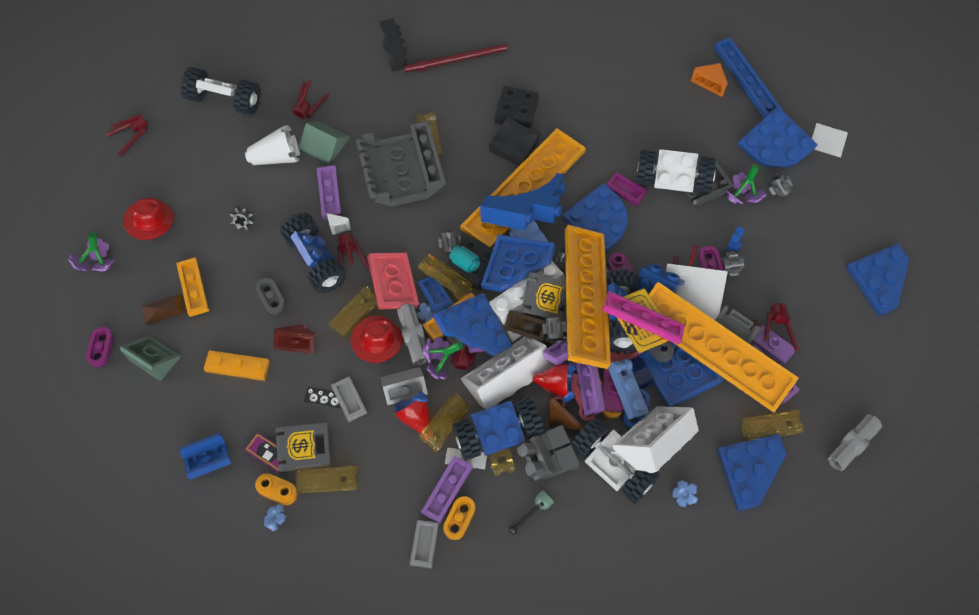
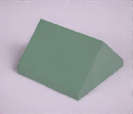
M320 121L306 123L299 150L331 164L348 142L350 136Z
M150 335L120 347L121 352L130 362L159 381L166 376L181 356Z

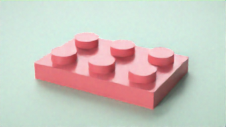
M370 253L367 258L379 310L398 309L405 304L414 305V308H417L419 301L407 253Z

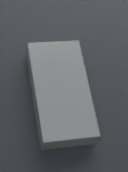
M350 376L331 385L348 422L367 414V410Z
M417 520L410 558L411 566L432 568L439 523Z

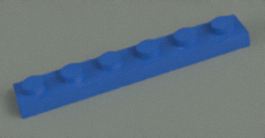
M727 38L715 43V51L765 119L777 107L783 111L733 40Z

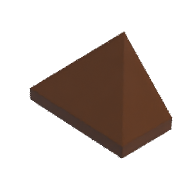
M181 294L141 306L146 325L186 313Z
M550 396L548 398L549 428H556L563 425L564 429L582 430L584 428L554 397Z

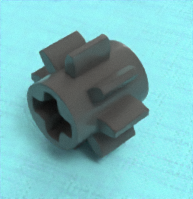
M778 173L769 180L770 184L768 186L772 195L778 194L779 197H783L792 190L791 186H793V183L788 174L784 176L782 173Z
M238 205L235 211L230 213V216L233 217L231 224L237 226L238 230L243 227L247 230L250 226L249 224H253L255 221L254 218H251L254 211H250L247 205L243 208H240Z
M456 230L441 232L442 237H438L439 247L444 248V252H451L455 246L462 244L461 235L456 234Z
M557 249V253L554 252L552 261L565 273V249Z
M735 251L725 252L726 256L721 258L724 271H728L727 274L729 276L739 275V271L744 269L742 255H738Z
M561 317L546 318V324H542L543 334H548V339L563 338V332H567L566 321L562 322Z

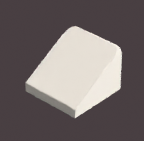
M327 214L332 235L351 230L348 218Z

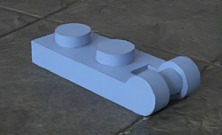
M623 359L620 362H611L608 369L628 420L648 414L649 411L632 372L631 360Z

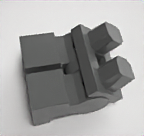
M563 425L551 429L543 435L533 436L517 447L519 456L525 457L527 461L525 465L527 475L533 476L535 481L546 480L560 473L579 468V461L572 445H570Z

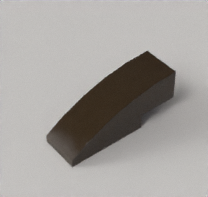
M509 310L504 330L551 344L557 343L560 339H548V334H543L542 324H546V319Z

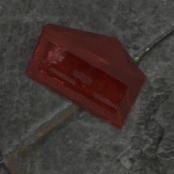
M299 324L274 330L273 349L314 354L315 334L303 325Z

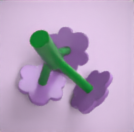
M753 164L746 176L741 172L732 177L734 189L738 190L733 195L725 189V192L729 194L727 198L730 203L736 204L739 202L743 204L737 196L746 193L750 189L752 191L744 195V199L747 202L757 203L766 196L763 189L756 191L754 178L759 170L758 165Z
M89 233L88 248L84 254L78 256L71 253L68 261L76 270L87 271L90 264L85 258L90 255L92 260L99 261L94 264L92 270L106 271L115 262L114 259H102L107 256L106 252L109 250V245L103 242L102 239H97L96 233Z
M440 337L435 338L434 343L427 339L426 345H423L422 353L424 358L427 357L429 363L427 371L430 372L429 374L433 378L446 379L449 374L442 367L450 354L463 349L462 342L458 341L449 345L448 341H443ZM438 359L440 363L436 366L431 363V360Z

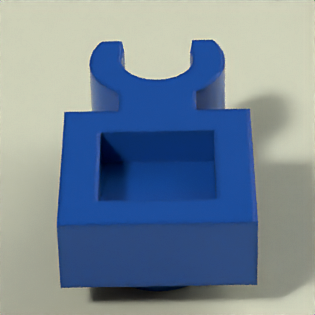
M739 226L736 228L725 252H739L743 244L740 240L745 229Z

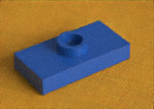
M436 274L418 281L420 290L435 314L453 305L451 298Z

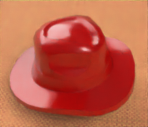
M143 198L135 202L126 210L123 217L125 230L131 236L140 240H151L163 235L174 222L172 209L164 202L155 198Z
M380 315L369 316L363 319L354 327L350 336V345L359 358L371 363H381L391 359L398 353L403 343L400 329L392 321Z

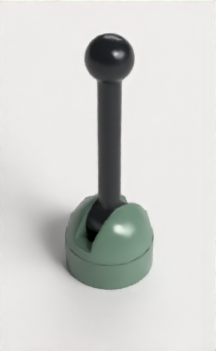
M542 490L537 494L535 498L536 506L515 526L509 528L510 534H516L518 528L538 509L546 510L554 504V501L546 492Z

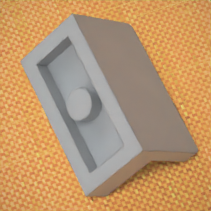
M420 367L381 377L387 405L398 403L400 400L413 399L412 397L417 396L419 391L428 395Z

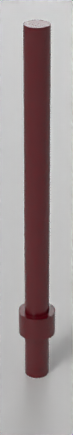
M501 44L427 61L423 59L417 61V63L404 65L403 68L405 73L416 70L420 72L429 67L507 51V45Z

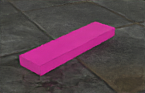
M610 291L607 294L602 311L678 345L682 341L684 324Z

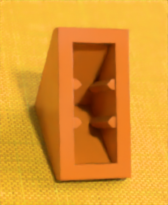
M720 63L696 67L691 78V82L723 97L728 84Z

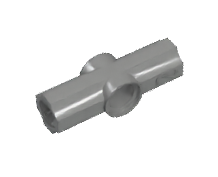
M402 305L397 309V314L402 326L401 331L404 342L408 346L412 363L418 366L426 364L428 362L427 357L424 358L422 353L423 345H426L422 325L418 321L414 305Z
M867 414L855 429L852 428L840 441L841 444L828 457L830 465L835 469L843 471L856 456L858 457L870 444L869 441L882 428L880 420L875 416Z

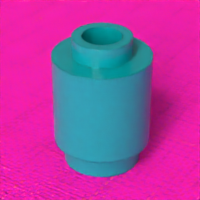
M457 245L450 253L449 258L452 260V263L467 273L476 271L480 265L479 256L464 246L460 247Z

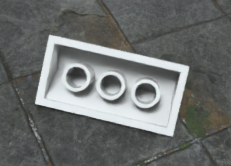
M551 261L550 265L536 272V274L566 281L563 272L553 261ZM527 277L489 302L503 329L509 310L521 312L522 308L531 309V306H525L522 303L527 281L536 282L535 279ZM562 294L560 308L565 305L566 294ZM504 330L511 342L522 336Z
M524 336L512 344L513 347L495 355L463 376L461 380L483 408L489 409L497 406L499 402L513 396L523 386L529 385L533 381V375L544 372L555 365L544 359L543 351L547 349L546 345Z
M656 406L613 444V449L636 470L647 471L648 473L657 472L699 431L694 409L690 407Z

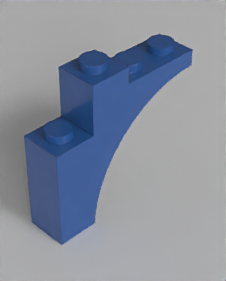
M556 173L547 184L527 193L512 196L487 195L480 205L481 222L526 230L529 223H532L533 220L554 224L556 218L560 217L562 213L560 198L561 194H564L566 190L564 174Z

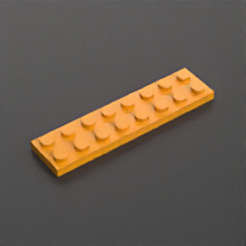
M556 128L490 196H512L536 190L551 181L556 173L565 174L585 153L586 148ZM479 206L460 225V230L488 248L493 249L497 236H505L510 231V227L481 222Z
M567 225L565 228L568 361L608 369L611 365L608 313L602 311L607 296L604 234Z
M657 282L649 293V297L662 315L685 325L682 341L679 345L674 343L676 346L773 413L776 411L799 379L797 376L661 283Z

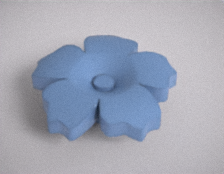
M425 302L420 304V312L417 313V318L421 321L425 320V322L434 318L433 315L435 313L431 306Z
M684 480L677 482L678 487H675L672 491V497L678 498L676 502L680 507H686L687 503L689 505L697 503L698 498L693 495L697 493V486L694 483L688 486V482Z
M283 505L272 506L267 511V515L264 518V526L271 529V531L277 530L278 524L281 525L285 521L286 515L282 514L284 512Z

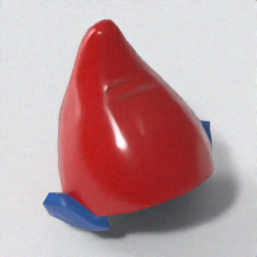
M568 359L564 364L553 366L532 377L533 381L553 394L564 397L563 403L569 402L575 397L572 391L573 371L577 370V368Z
M419 391L418 395L413 396L411 400L406 402L400 400L395 406L394 413L401 422L416 430L425 438L429 433L430 412L427 395Z

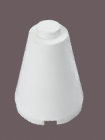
M288 125L282 126L247 147V152H245L247 161L251 162L252 165L299 162L300 159L297 156L300 155V150L295 135L291 136L289 133L291 128Z

